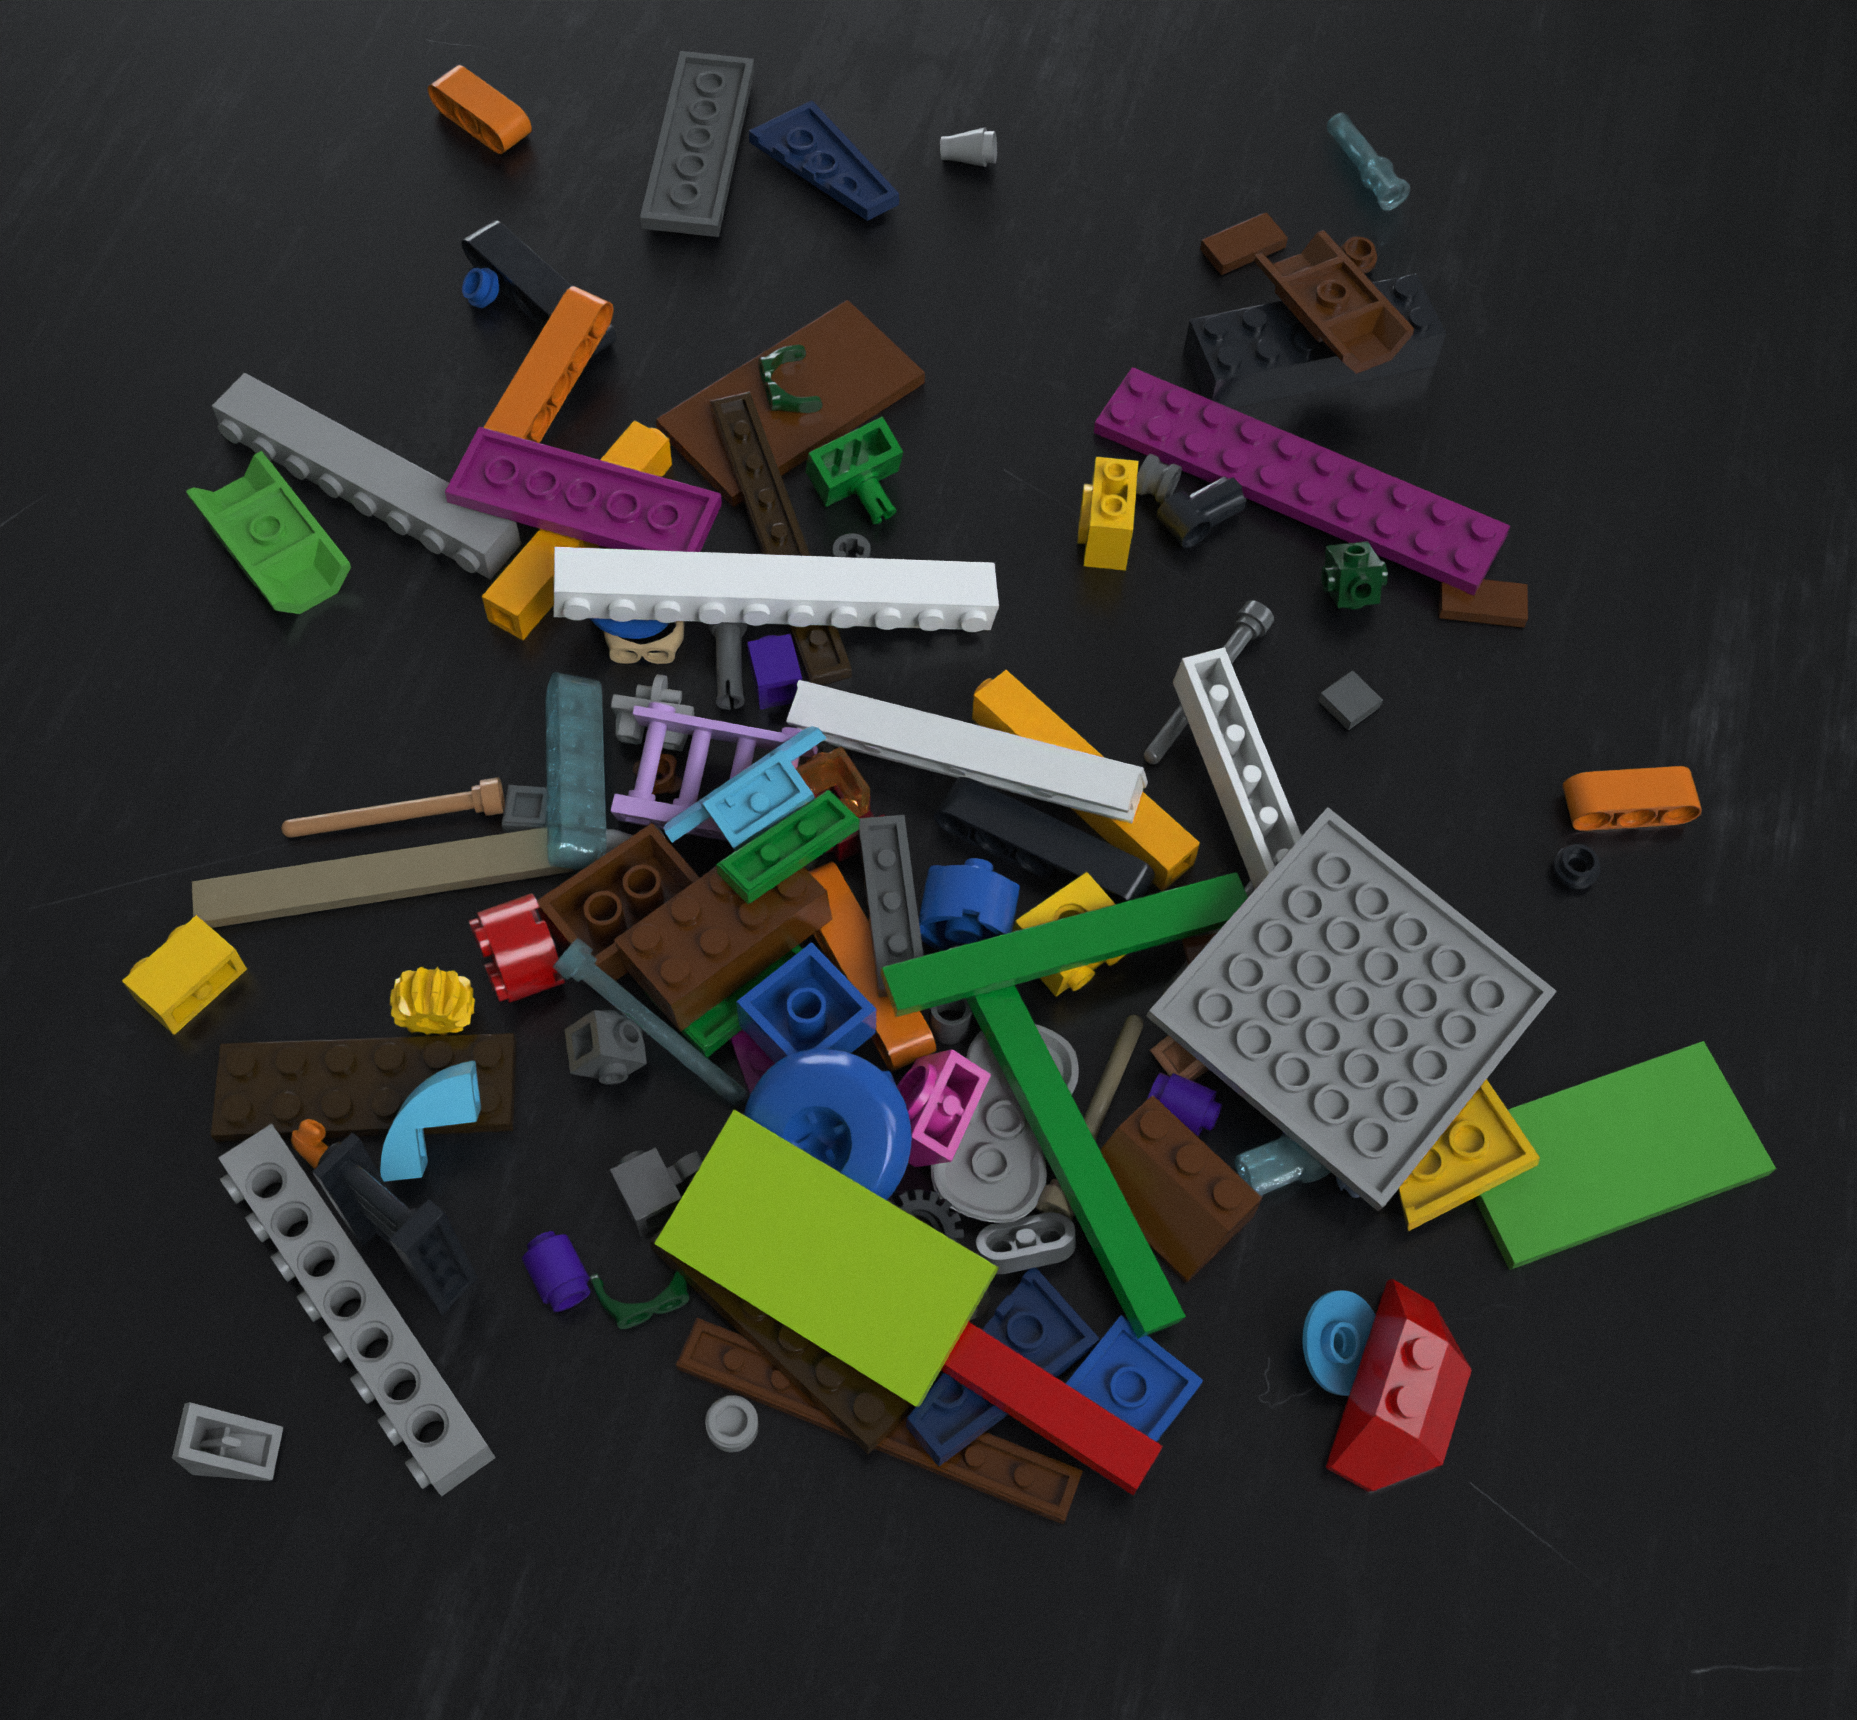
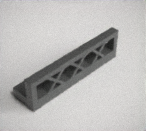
M904 815L859 818L858 837L879 997H888L880 975L882 967L924 956Z

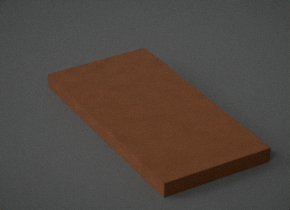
M846 300L656 419V426L659 431L669 438V443L734 507L743 500L710 410L711 400L746 392L751 393L782 476L807 460L809 452L844 436L924 384L925 372L851 302ZM803 345L807 353L806 357L800 361L786 362L780 365L774 371L771 380L792 396L801 398L810 396L820 397L823 404L822 408L813 413L771 411L759 373V357H766L786 346Z

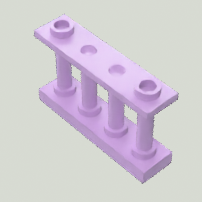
M650 702L648 708L635 705L633 716L640 726L648 727L635 788L634 790H629L628 796L614 794L611 813L621 822L648 826L653 823L660 829H664L668 821L697 802L710 739L737 744L730 775L731 779L751 766L755 747L774 750L802 730L784 727L782 732H775L675 713L676 709L674 707L656 702ZM666 730L693 735L679 798L673 800V804L655 801L656 796L652 794ZM814 746L801 756L816 758L817 746ZM799 757L791 762L796 770L798 767ZM711 817L686 833L728 842Z

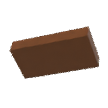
M1266 212L1202 239L1200 250L1220 275H1223L1253 262L1257 254L1263 253L1267 256L1286 248L1288 237Z
M1483 579L1473 596L1445 582H1439V618L1524 628L1528 620V584Z

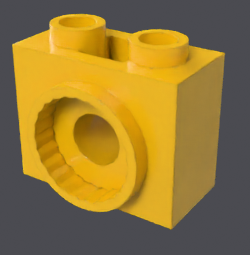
M1096 457L1092 484L1084 483L1079 518L1077 543L1085 544L1084 566L1126 571L1134 524L1138 461Z
M1086 872L1017 919L1012 932L1116 904L1089 873ZM1125 955L1041 977L1040 979L1055 996H1058L1069 987L1076 991L1092 979L1095 974L1094 969L1104 962L1108 966H1112Z

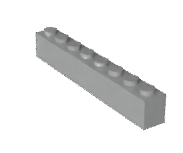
M246 373L212 405L219 423V431L232 443L237 444L240 442L253 449L255 453L262 451L269 461L273 460L286 467L296 478L301 480L306 478L319 485L329 496L343 498L352 503L362 514L369 517L374 515L386 522L396 533L400 535L408 534L416 538L431 552L447 555L470 573L476 571L491 580L521 545L515 521L448 503L445 495V490L449 485L447 481Z

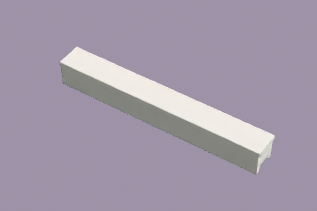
M798 680V689L786 720L789 725L797 726V729L801 730L811 726L818 727L826 737L822 743L956 778L968 777L986 786L1131 824L1133 823L1143 788H1146L1148 783L1143 767Z

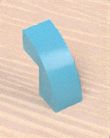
M475 1061L453 1065L437 1072L422 1082L407 1097L400 1107L383 1145L380 1173L384 1182L421 1178L428 1163L423 1128L477 1122L481 1111V1101Z

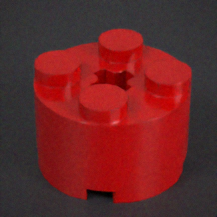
M532 893L477 912V918L469 921L473 937L483 957H491L492 962L484 964V968L492 990L495 991L499 1002L507 999L511 1003L565 983L564 978L560 974L562 968L546 922L539 921L535 909L540 907Z

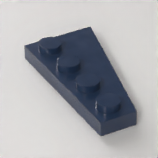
M812 100L749 130V143L866 221L899 205V193Z
M1036 1267L1029 1269L1024 1274L1021 1283L1010 1296H1006L995 1310L994 1316L982 1329L1056 1378L1091 1353L1099 1343V1337ZM943 1373L929 1390L921 1406L916 1407L907 1417L906 1428L939 1467L1008 1414L946 1373Z

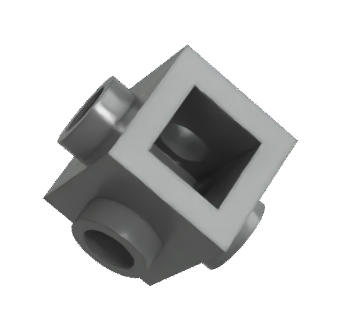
M594 1010L565 1028L570 1074L596 1078L603 1084H617L628 1079L629 1074L647 1064L641 1019L620 1015L615 1010Z

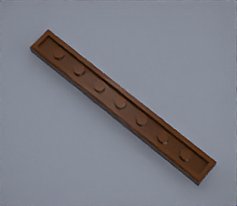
M696 1319L676 1363L677 1370L851 1439L744 1336L702 1319ZM911 1412L874 1448L1063 1525L1083 1472L986 1432L938 1467L906 1428L907 1417Z

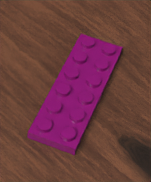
M483 427L477 429L445 490L447 502L607 548L627 550L700 552L722 505L721 493Z

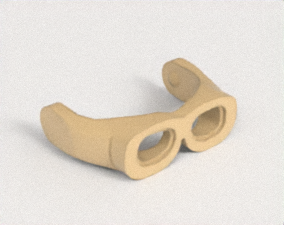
M676 621V627L671 634L644 645L624 640L619 636H614L604 631L606 644L609 647V656L614 662L623 664L635 663L641 659V656L648 662L655 664L670 663L675 659V653L684 639L685 621Z

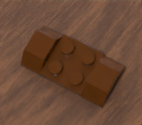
M1324 230L1315 234L1301 254L1274 264L1263 253L1255 255L1254 262L1275 285V294L1318 342L1324 341L1337 357L1356 374L1391 361L1413 335L1414 328Z

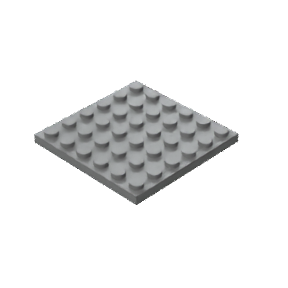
M1327 807L1154 1004L1146 1017L1373 1208L1379 1211L1399 1189L1557 991Z

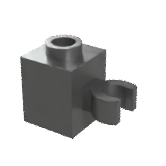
M656 1147L647 1152L639 1150L624 1156L618 1162L617 1167L610 1170L615 1188L640 1237L665 1225L682 1198L679 1191L688 1188L702 1164L697 1151L682 1157L674 1165L666 1168Z

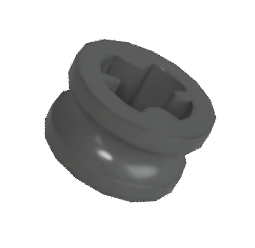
M848 533L840 536L833 544V557L848 556V551L857 552L856 558H870V544L862 535Z

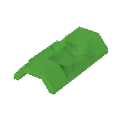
M262 451L254 454L243 477L223 488L212 492L193 487L186 491L190 500L209 523L212 531L275 611L302 614L339 592L351 569L349 561Z

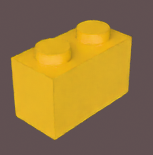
M196 915L186 925H181L173 930L167 941L152 955L138 961L131 969L130 974L122 982L134 999L175 1035L245 972L247 968L236 949Z

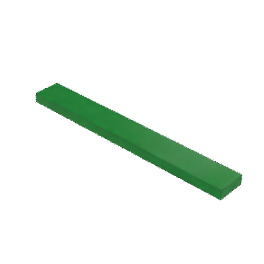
M1237 872L884 966L881 969L880 975L895 1017L1220 929L1247 900L1248 896Z
M1015 985L966 998L1137 1338H1142L1179 1323L1186 1316Z

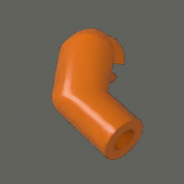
M306 1119L300 1123L298 1130L292 1132L291 1143L292 1147L316 1169L319 1159L329 1148V1146L321 1141L325 1137L326 1130L319 1122Z

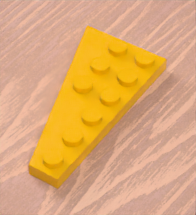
M1487 1079L1399 1187L1398 1192L1408 1231L1538 1165L1539 1155Z

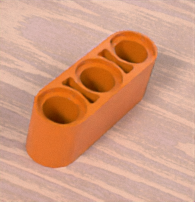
M461 65L451 69L427 88L432 103L443 115L498 154H503L532 132L528 116L517 104Z
M1683 766L1584 772L1568 778L1563 783V791L1572 826L1580 831L1679 825L1696 819L1702 812L1691 771Z

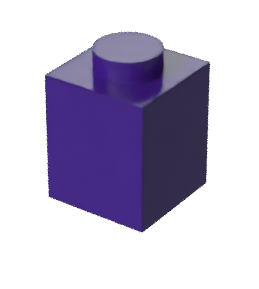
M791 634L782 636L768 635L759 640L747 642L749 667L760 710L792 704L798 689V680H802Z

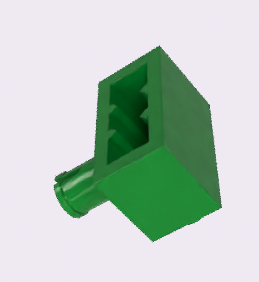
M881 417L809 452L806 474L825 507L852 494H857L871 517L872 523L876 525L882 523L881 516L886 521L896 513V508L891 504L879 481L899 471L903 450L884 418Z

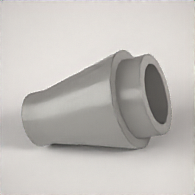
M986 127L952 136H942L940 140L941 159L986 167L987 163H996V132L987 131Z

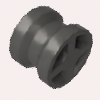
M1149 454L1138 472L1136 493L1139 495H1152L1156 502L1162 505L1166 499L1173 495L1181 476L1182 467L1176 464H1163L1158 456Z

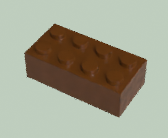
M716 866L614 939L624 968L681 1032L830 922L832 914L827 890L805 867L750 904H747L717 874Z

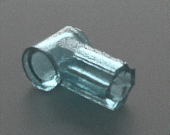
M1283 1133L1280 1139L1237 1155L1234 1161L1238 1175L1259 1195L1300 1179L1302 1183H1309L1332 1173L1286 1133Z

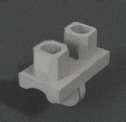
M657 674L652 686L637 685L636 698L613 694L611 708L616 716V737L620 742L636 745L642 743L645 726H640L633 716L635 705L648 708L650 702L662 703L676 709L675 713L694 716V707L680 705L682 691L668 689L667 676ZM666 730L662 748L682 751L688 734Z

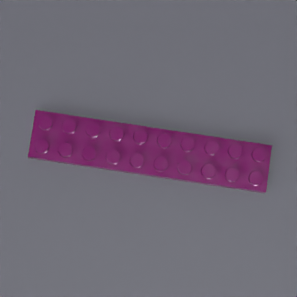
M1133 367L1095 421L1094 433L1144 455H1156L1161 462L1168 465H1179L1182 467V471L1210 483L1224 476L1227 478L1234 477L1242 486L1244 497L1349 543L1368 541L1377 555L1440 582H1445L1473 596L1510 529L1508 524Z

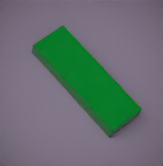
M827 790L717 863V874L747 904H750L859 830L860 819L834 794Z

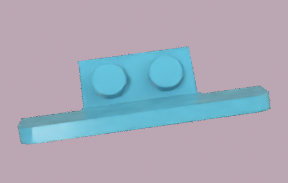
M811 726L802 730L668 821L664 826L666 835L673 843L711 817L732 848L737 851L815 799L812 791L791 762L825 740L826 737L818 727Z

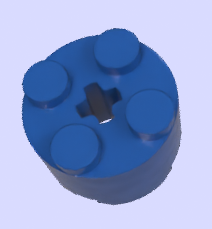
M970 858L965 861V865L930 866L919 913L921 940L936 950L944 951L954 945L970 944L1011 933L1013 931L1020 886L1006 877L993 872V865L983 859Z

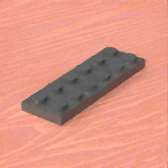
M680 51L640 215L641 229L719 237L755 72L754 59Z

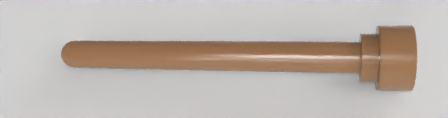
M499 777L480 780V785L472 786V791L289 819L282 824L281 830L286 837L293 838L475 809L476 813L485 812L486 816L504 813L505 799L501 780Z

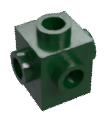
M1368 541L1326 546L1325 566L1321 571V582L1324 592H1329L1337 607L1359 609L1364 605L1380 604L1381 587L1387 584V567L1384 561H1380Z

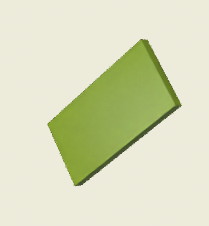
M733 1110L654 1243L916 1407L921 1406L999 1269L998 1266L736 1110Z

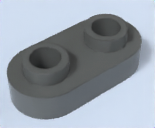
M1054 1212L1023 1217L1014 1222L991 1224L982 1229L976 1238L977 1255L998 1266L999 1269L996 1274H1007L1062 1262L1069 1258L1076 1248V1234L1073 1222L1065 1215Z

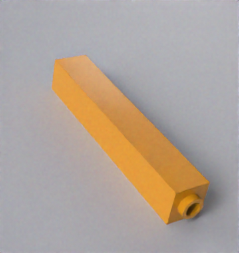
M634 420L600 460L662 477L672 466L669 438L658 429L648 428ZM540 529L482 595L488 621L524 640L554 605L555 547L599 548V546Z
M1007 670L1003 671L995 679H986L975 690L972 719L980 726L1104 757ZM1143 791L1132 824L1071 808L1109 844L1146 862L1155 872V878L1152 883L1162 892L1195 863L1200 842Z

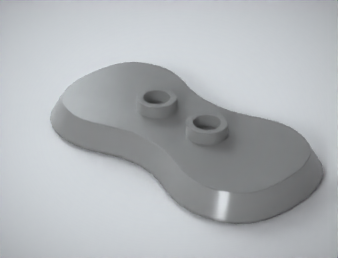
M1035 1024L1072 1095L1079 1075L1078 1060L1074 1049L1061 1035ZM980 1031L972 1041L966 1058L989 1072L991 1076L952 1162L931 1165V1179L934 1190L939 1194L938 1197L940 1199H947L952 1204L950 1208L981 1221L994 1223L1014 1222L1025 1217L1038 1204L1040 1195L1046 1185L1045 1154L983 1032Z

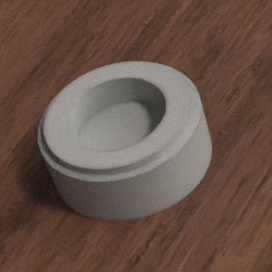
M725 1396L714 1402L709 1408L705 1420L710 1441L718 1449L726 1452H738L747 1448L754 1441L758 1433L757 1412L748 1400L740 1396Z

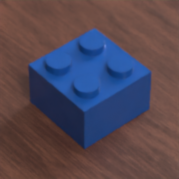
M812 942L736 1001L739 1026L774 1063L788 1055L810 1049H831L852 1053L876 1033L877 1009Z

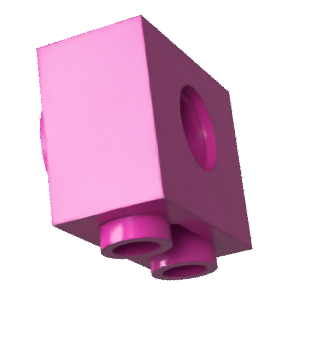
M953 1049L916 1058L912 1068L905 1074L897 1086L906 1103L909 1114L912 1140L908 1163L914 1167L952 1162L991 1076L989 1072Z

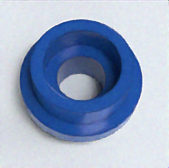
M473 268L468 272L463 281L462 293L472 306L484 308L492 303L498 295L499 284L495 271L489 268Z

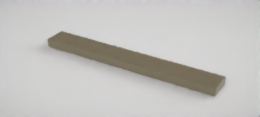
M566 824L192 881L193 917L197 915L208 926L215 928L573 872L568 830Z

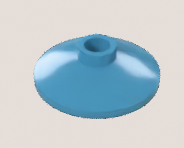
M1331 1291L1322 1295L1309 1310L1303 1329V1352L1311 1375L1324 1390L1339 1396L1350 1395L1376 1316L1372 1308L1362 1297L1350 1291Z

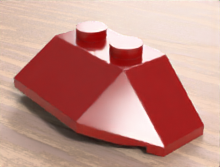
M1394 1279L1387 1280L1326 1465V1469L1368 1492L1378 1490L1443 1465L1472 1370L1434 1302Z

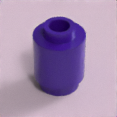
M1160 1073L1148 1096V1099L1152 1095L1158 1099L1196 1136L1200 1135L1203 1128L1209 1131L1213 1129L1222 1104L1215 1101L1217 1091L1175 1073L1170 1077Z
M549 1231L535 1237L527 1244L528 1251L523 1255L522 1261L543 1303L550 1304L554 1312L569 1309L583 1301L590 1294L591 1291L587 1285L590 1278L568 1235H556L555 1232Z

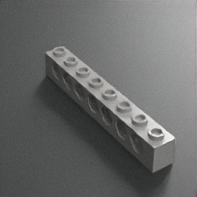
M270 1124L220 1156L219 1160L228 1172V1174L220 1178L222 1184L236 1204L245 1199L253 1210L245 1219L259 1240L264 1242L271 1238L279 1251L272 1255L271 1259L287 1282L296 1277L305 1291L296 1297L312 1321L315 1322L320 1317H323L331 1329V1332L323 1336L335 1357L340 1363L348 1357L352 1361L358 1373L353 1375L350 1380L366 1404L376 1398L386 1413L377 1421L392 1444L396 1446L404 1441L413 1457L406 1461L405 1464L420 1487L424 1489L429 1484H432L442 1497L496 1457L274 1126ZM282 1183V1187L276 1195L269 1198H261L263 1191L269 1185ZM299 1221H308V1226L302 1234L296 1237H287V1232L293 1224ZM335 1260L334 1266L329 1273L321 1277L312 1276L314 1268L320 1262ZM352 1299L361 1300L360 1308L355 1314L349 1317L338 1316L339 1310L345 1302ZM378 1339L389 1341L386 1351L381 1356L365 1358L366 1349L372 1342ZM404 1380L416 1381L415 1390L408 1398L404 1400L392 1399L393 1390L400 1382ZM433 1421L444 1423L443 1433L437 1440L430 1443L420 1442V1433L425 1425Z

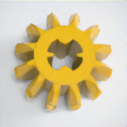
M423 967L418 968L417 971L408 970L402 972L400 978L395 979L394 989L391 990V1016L394 1017L396 1025L407 1027L411 1033L422 1032L427 1036L430 1034L445 1036L448 1032L458 1033L463 1031L464 1026L470 1024L471 1014L474 1013L475 998H473V988L471 987L470 980L464 976H458V973L455 971H441L438 967L434 970H427Z

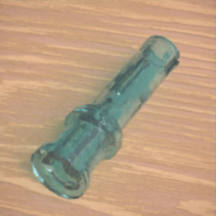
M1338 113L1333 116L1327 124V131L1335 138L1346 155L1361 172L1360 179L1363 186L1367 189H1372L1378 197V205L1383 210H1391L1401 205L1410 192L1408 182L1398 178L1393 171V163L1388 158L1378 156L1347 114Z

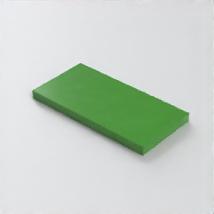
M1702 1041L1508 1109L1539 1155V1163L1537 1166L1480 1194L1474 1199L1509 1270L1769 1176L1776 1167L1705 1042Z

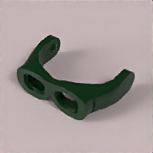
M803 345L786 346L766 357H759V373L771 411L813 413L819 411L823 406L820 397L810 396L801 398L792 396L771 380V376L780 365L786 362L800 361L806 357L807 353Z
M677 1270L672 1282L665 1291L650 1302L636 1304L622 1303L611 1299L604 1292V1283L599 1279L598 1274L590 1275L601 1306L615 1319L620 1329H628L648 1320L654 1312L663 1314L680 1308L690 1299L686 1290L687 1282Z

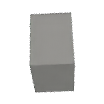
M185 1403L172 1459L192 1475L270 1481L273 1480L283 1427L194 1403Z

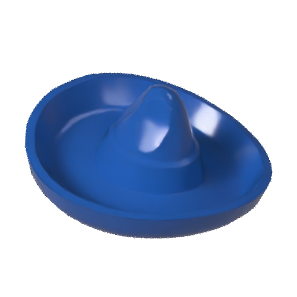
M831 1049L800 1051L788 1055L772 1065L762 1075L750 1094L744 1113L748 1118L885 1200L893 1194L905 1173L911 1151L912 1136L909 1114L905 1102L893 1083L880 1069L867 1060L845 1051Z

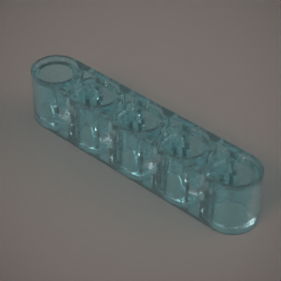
M554 672L550 678L546 693L548 862L551 866L583 870L604 856L606 852L602 687L598 680Z

